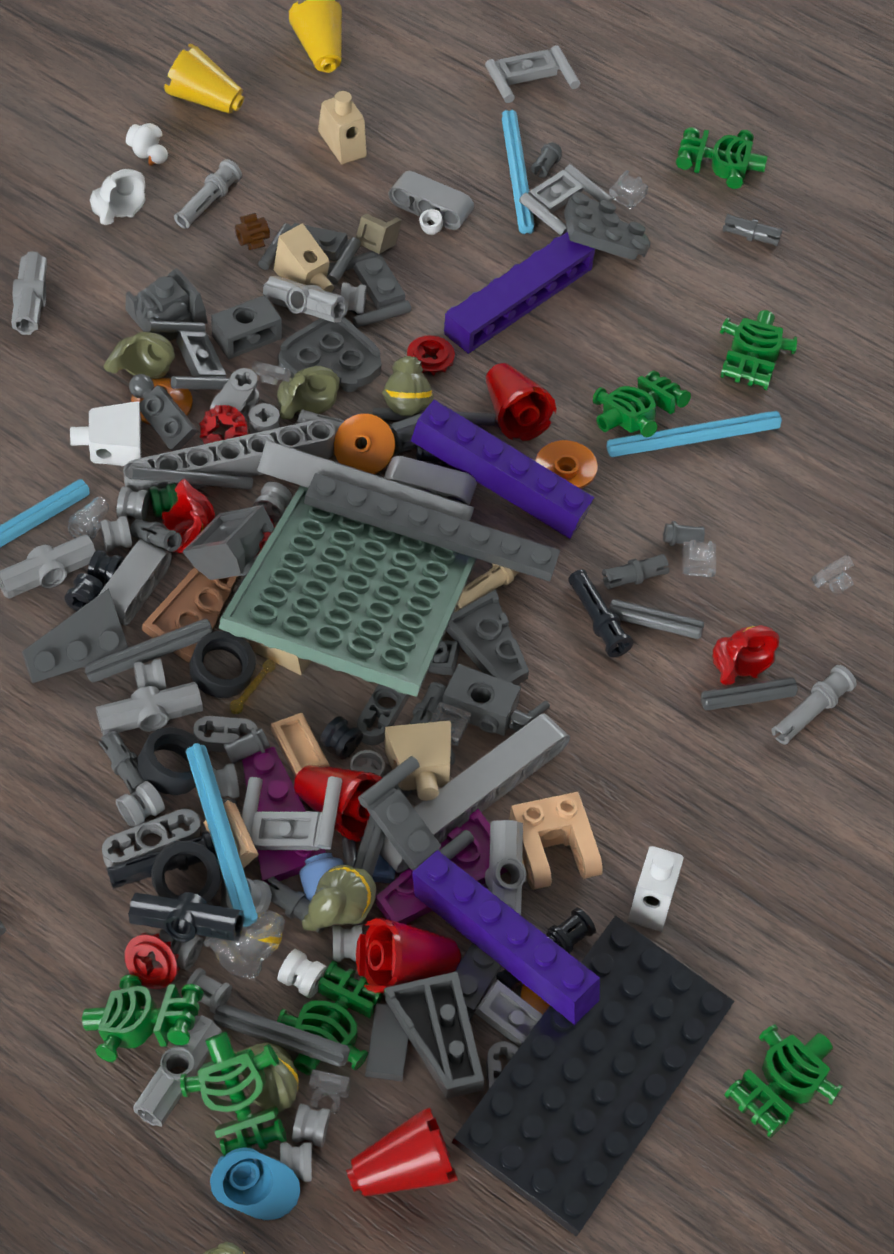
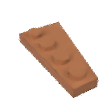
M194 567L142 624V631L155 638L204 618L210 621L212 629H214L239 576L209 580ZM197 643L173 653L190 663Z

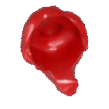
M182 479L175 488L178 501L169 512L162 513L163 524L167 529L176 531V533L181 535V545L176 551H173L180 554L215 518L214 509L209 499L193 488L186 479Z
M759 625L741 628L731 637L718 639L713 648L712 658L715 667L721 673L720 682L724 685H731L735 683L737 676L758 678V675L768 669L775 661V651L779 647L780 641L778 633L770 627Z

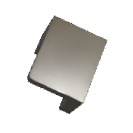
M365 214L361 216L356 238L361 241V246L380 254L396 245L402 220L396 217L386 223L376 217Z

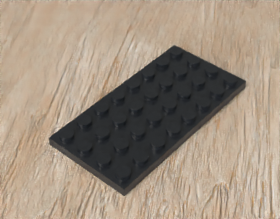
M616 915L581 962L600 977V1001L575 1025L550 1005L451 1142L575 1236L581 1232L735 1002Z

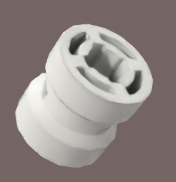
M294 949L284 960L277 980L287 986H296L299 993L310 999L317 993L318 982L321 977L324 978L328 967L318 961L311 962L307 960L306 954Z

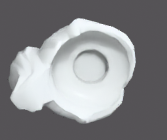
M122 169L108 176L100 188L93 190L90 198L91 208L100 217V223L103 225L111 224L114 222V217H134L145 202V177L136 170Z

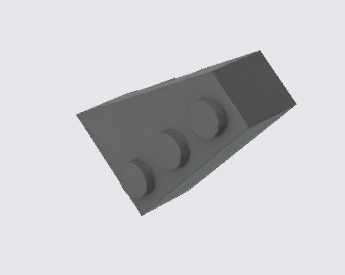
M458 972L384 988L385 1001L445 1098L448 1099L482 1091L484 1078Z

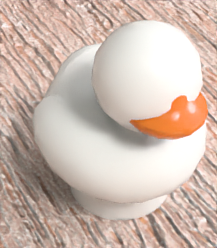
M146 123L141 126L134 124L130 127L126 136V143L132 147L137 157L148 158L150 166L162 164L168 158L166 148L158 144L160 137L163 135L158 126Z

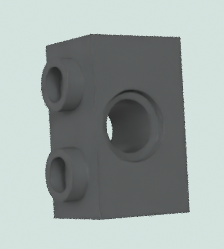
M265 295L211 315L212 337L228 360L282 339V318Z
M458 664L443 694L442 713L448 715L453 720L464 721L480 727L483 731L504 736L511 722V716L519 705L521 686Z

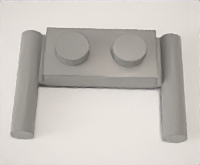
M553 46L551 50L537 51L499 59L498 61L490 59L485 63L489 74L506 103H511L515 99L509 85L555 76L559 69L571 89H576L580 86L579 79L559 46Z
M569 164L564 170L538 185L529 193L525 192L520 197L519 202L562 236L568 232L567 226L552 213L566 205L575 192H582L584 189L599 202L601 200L612 202L613 198Z
M249 777L242 819L257 850L331 849L342 785L341 778L328 777L322 812H257L263 780L257 777Z

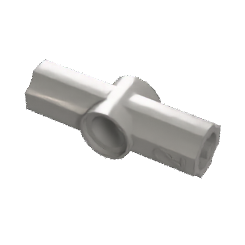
M28 252L25 256L21 257L18 279L13 281L14 307L11 321L12 329L24 335H31L33 331L38 330L41 307H45L46 304L45 277L47 259L38 252Z
M270 276L269 280L264 284L263 295L266 296L269 302L287 307L293 313H306L335 323L341 322L343 316L347 314L348 303H346L344 296L324 291L318 285H305L279 276Z
M83 535L54 548L50 545L38 546L28 554L26 560L0 570V588L4 596L9 599L40 585L44 588H53L61 584L68 573L89 565L91 557L95 552L91 539L88 535Z
M195 682L164 690H159L154 686L143 687L136 690L131 695V698L96 707L103 735L111 731L119 733L135 728H140L147 732L156 731L164 727L170 719L203 711L200 691Z
M514 820L490 822L489 868L486 870L485 881L490 892L521 915L522 884L526 879V869L522 863L523 823ZM502 867L506 868L511 874L510 884L503 882L500 877V869Z
M203 1015L195 1017L196 1022L194 1028L188 1031L190 1040L186 1045H174L162 1055L159 1069L133 1106L134 1112L143 1121L152 1126L162 1127L182 1097L180 1086L181 1074H187L188 1077L196 1076L198 1070L210 1054L205 1040L222 1033V1030L212 1020ZM176 1066H182L187 1069L181 1074L170 1072Z

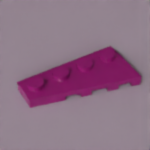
M274 746L264 749L265 753L259 751L242 759L246 791L249 777H257L263 780L257 812H306L299 796L295 793L294 786ZM321 848L319 850H257L261 881L271 885L268 879L273 876L278 881L295 876L306 865V859L326 853V851Z
M478 808L469 816L468 821L461 827L457 826L447 835V839L440 844L441 847L439 849L441 850L464 830L471 832L474 841L452 858L451 861L483 885L486 883L485 874L490 862V824ZM502 867L500 869V875L508 872L506 868ZM410 868L376 896L375 902L386 919L405 925L433 911L415 897L413 870Z

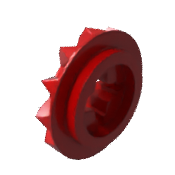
M427 335L416 338L409 344L407 356L416 357L421 361L422 373L430 371L434 376L437 371L445 373L448 366H453L455 351L447 340L438 336ZM425 354L429 356L436 355V360H433L431 357L425 358Z
M215 405L214 408L205 412L203 420L199 423L201 433L199 437L204 444L244 436L248 432L247 422L243 414L235 407L229 405ZM220 420L224 425L233 426L225 431L224 439L222 435L213 433L215 429L220 427Z
M144 932L134 937L128 943L124 956L129 973L139 977L143 986L151 989H162L175 980L177 973L181 969L177 965V959L180 954L173 953L170 948L171 942L161 940L159 933L149 935L147 932ZM152 952H154L155 954V960L160 962L154 968V965H152V959L150 957H147Z

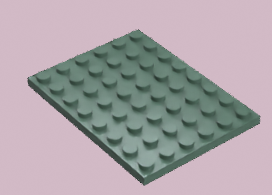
M300 485L223 613L219 629L237 637H244L259 642L266 647L288 652L301 659L320 663L333 670L352 674L367 682L381 684L395 689L399 693L417 697L477 558L306 505L304 501L308 488Z

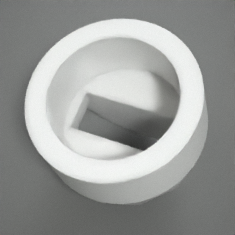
M428 209L420 215V225L426 234L435 235L442 230L443 219L438 210Z

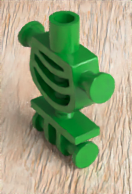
M689 127L684 130V138L681 140L678 150L679 156L676 159V165L680 169H690L693 162H696L694 172L699 173L703 158H711V167L714 174L726 179V184L731 189H737L743 185L747 169L764 173L768 156L751 153L754 135L749 130H741L737 136H723L716 142L714 148L706 146L709 130L704 129L702 139L699 138L700 132L696 128Z
M768 310L760 311L756 321L743 318L739 325L730 322L731 319L727 317L721 327L720 334L728 333L734 337L731 346L732 351L728 350L720 378H724V376L735 378L737 383H740L741 378L749 380L748 386L752 387L753 384L760 385L767 391L775 367L774 362L778 360L780 350H789L791 354H795L798 337L794 336L793 339L783 338V328L773 326L775 316Z
M655 370L650 371L646 377H638V388L623 386L608 394L605 388L599 387L593 395L594 404H603V413L596 418L597 425L601 431L608 432L617 426H621L630 433L640 430L644 437H651L657 431L658 425L655 422L656 405L671 415L675 413V404L683 408L691 399L689 391H681L680 385L675 382L671 383V380L665 376L660 377L659 372Z
M333 960L329 964L324 978L321 977L318 982V993L332 999L335 1003L312 1000L302 1007L298 1017L289 1015L287 1010L282 1009L277 1022L347 1045L350 1049L348 1061L352 1063L351 1068L357 1070L366 1060L368 1052L365 1049L360 1051L354 1047L357 1042V1023L347 1009L349 1008L370 1019L374 1012V1005L376 1006V1003H380L384 993H374L367 990L364 985L369 984L365 976L359 981L354 978L355 970L349 968L346 971L338 967V962ZM349 986L355 988L353 992L348 990ZM362 996H365V997H367V998H369V999H371V1000H373V1001L371 1002V1001H369V1000L363 998ZM339 1023H342L347 1028L349 1035ZM299 1053L293 1065L300 1072L312 1075L321 1060Z
M125 975L120 979L119 986L121 989L111 991L106 1007L86 1008L82 1014L83 1028L86 1031L98 1030L104 1041L103 1044L97 1046L96 1054L105 1061L114 1062L118 1057V1047L136 1048L142 1045L153 1032L161 1047H167L169 1041L175 1045H186L190 1040L188 1031L194 1028L195 1017L199 1013L200 1006L197 1002L202 1000L204 991L195 984H186L182 987L181 995L183 998H181L176 985L170 984L168 985L161 1008H157L149 989L142 986L141 979L135 975Z
M777 1025L769 1026L758 1037L761 1042L766 1041L771 1047L766 1053L762 1066L769 1085H766L748 1069L743 1074L742 1080H736L726 1091L724 1096L727 1099L732 1097L740 1105L738 1108L740 1112L745 1113L749 1109L754 1113L751 1122L754 1125L761 1124L768 1131L766 1135L769 1138L773 1137L783 1124L786 1125L790 1121L794 1112L779 1095L787 1100L803 1104L811 1101L815 1094L819 1092L829 1099L828 1103L832 1105L843 1088L841 1084L836 1086L826 1079L830 1068L822 1060L833 1050V1045L823 1034L817 1033L804 1045L794 1035H790L783 1040L777 1033L779 1029ZM741 1085L745 1086L751 1092V1094H749ZM758 1100L764 1104L761 1108L755 1104ZM770 1112L775 1114L779 1118V1120H777Z
M227 1032L206 1039L205 1042L212 1062L203 1064L198 1070V1076L188 1077L187 1074H181L180 1086L183 1097H189L191 1092L201 1091L204 1104L211 1110L222 1112L235 1111V1114H237L236 1117L238 1119L221 1124L214 1131L216 1138L234 1132L237 1135V1138L231 1140L226 1138L220 1139L223 1156L234 1149L242 1147L252 1148V1145L257 1143L260 1149L264 1150L268 1148V1143L280 1140L281 1143L286 1142V1132L280 1119L275 1120L274 1125L266 1128L262 1124L265 1121L276 1118L279 1113L277 1106L253 1114L248 1106L265 1088L267 1078L263 1069L271 1064L274 1067L279 1065V1059L274 1049L267 1044L264 1046V1051L256 1056L250 1048L234 1053ZM249 1067L251 1073L239 1081L238 1075ZM255 1078V1090L248 1096H245L243 1088L249 1085ZM225 1081L224 1084L211 1083V1082ZM229 1095L231 1101L221 1100L217 1096ZM252 1126L254 1135L249 1137L246 1128Z

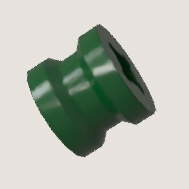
M168 483L164 488L149 487L155 518L162 517L163 512H169L178 501L175 483Z

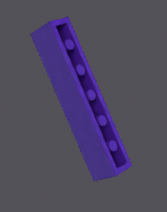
M568 232L554 238L550 244L541 250L535 251L520 264H515L507 273L499 278H494L489 285L478 292L472 293L468 299L459 305L451 307L445 313L444 335L466 353H471L592 270L595 248L570 241Z
M433 399L417 420L411 442L455 469L470 474L481 485L571 539L585 519L595 497Z
M440 851L434 852L412 872L415 897L574 1025L600 1001V977Z

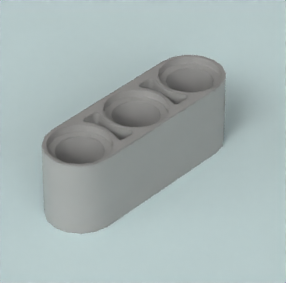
M405 171L388 193L391 202L395 206L420 216L428 209L438 210L442 215L443 227L451 230H457L474 209L472 199L465 193L413 171Z
M404 456L393 457L384 478L470 505L477 486L476 480L470 474Z
M139 540L101 590L100 594L109 588L120 624L127 626L133 620L164 577L171 563V552Z

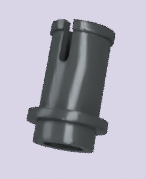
M550 142L541 148L540 156L531 166V170L535 175L542 168L543 170L538 177H546L554 163L561 160L562 150L560 146Z
M672 521L671 524H665L663 541L669 543L670 546H674L675 543L696 545L698 547L703 546L705 528L703 526L677 525L676 521Z
M251 728V733L223 745L231 763L236 764V762L259 751L265 753L264 749L270 745L262 728L257 730Z

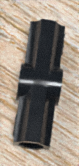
M135 892L131 899L128 913L129 923L165 929L169 936L181 942L191 941L196 935L238 942L244 923L243 910L208 905L201 896L192 892L182 893L177 899Z

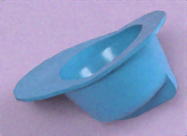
M242 1147L232 1150L225 1156H220L210 1178L211 1192L217 1201L262 1220L279 1219L288 1214L297 1204L300 1195L299 1179L294 1171L284 1163L259 1153L253 1148Z

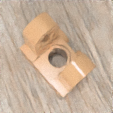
M579 792L511 806L509 820L523 823L522 863L526 869V876L532 890L549 887L552 884L549 863L543 849L549 846L564 844V846L570 845L583 879L602 875L601 856Z

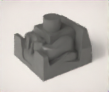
M178 268L170 272L167 277L158 278L136 296H133L130 291L126 293L125 310L144 332H147L146 322L148 320L208 323L200 293ZM155 333L165 337L168 341L178 336V334Z
M263 505L219 513L183 550V553L193 566L209 580L239 575L246 576L255 562L253 558L260 551L259 543L264 537L263 533L273 531L274 526Z

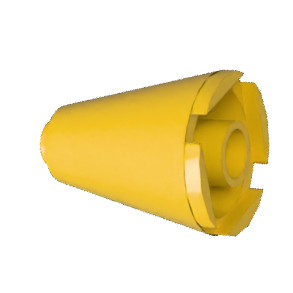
M306 0L299 5L298 1L295 2L289 10V22L312 63L318 71L325 73L335 71L341 64V4L335 0Z
M191 43L188 44L190 50L186 51L183 49L168 73L167 77L172 80L170 86L165 84V92L171 96L228 114L232 113L233 110L237 112L245 99L242 96L243 89L199 47Z

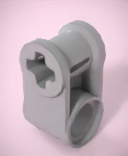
M247 368L234 371L221 392L215 396L210 410L215 405L233 406L247 420L249 411L259 400V392L256 389L258 380L255 372Z

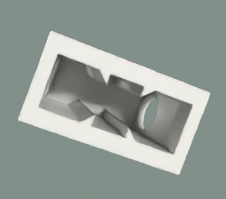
M139 402L92 408L89 411V426L70 427L71 446L89 445L90 459L93 463L125 466L129 461L141 458Z
M654 846L649 847L634 895L628 922L662 932L684 859L681 854ZM647 896L656 897L659 900L658 905L646 903Z

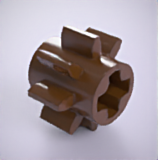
M256 213L241 216V223L235 225V233L241 246L248 245L249 250L264 247V240L270 238V230L264 217L257 218Z

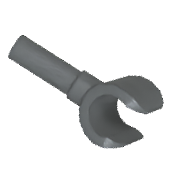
M543 701L527 714L516 709L511 716L512 722L509 728L519 731L550 707L549 702Z

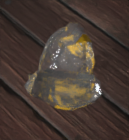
M273 911L263 912L257 915V921L252 923L251 926H243L238 942L206 937L204 945L211 947L221 966L229 973L245 978H256L262 970L263 961L270 957L280 945L285 923L282 915Z

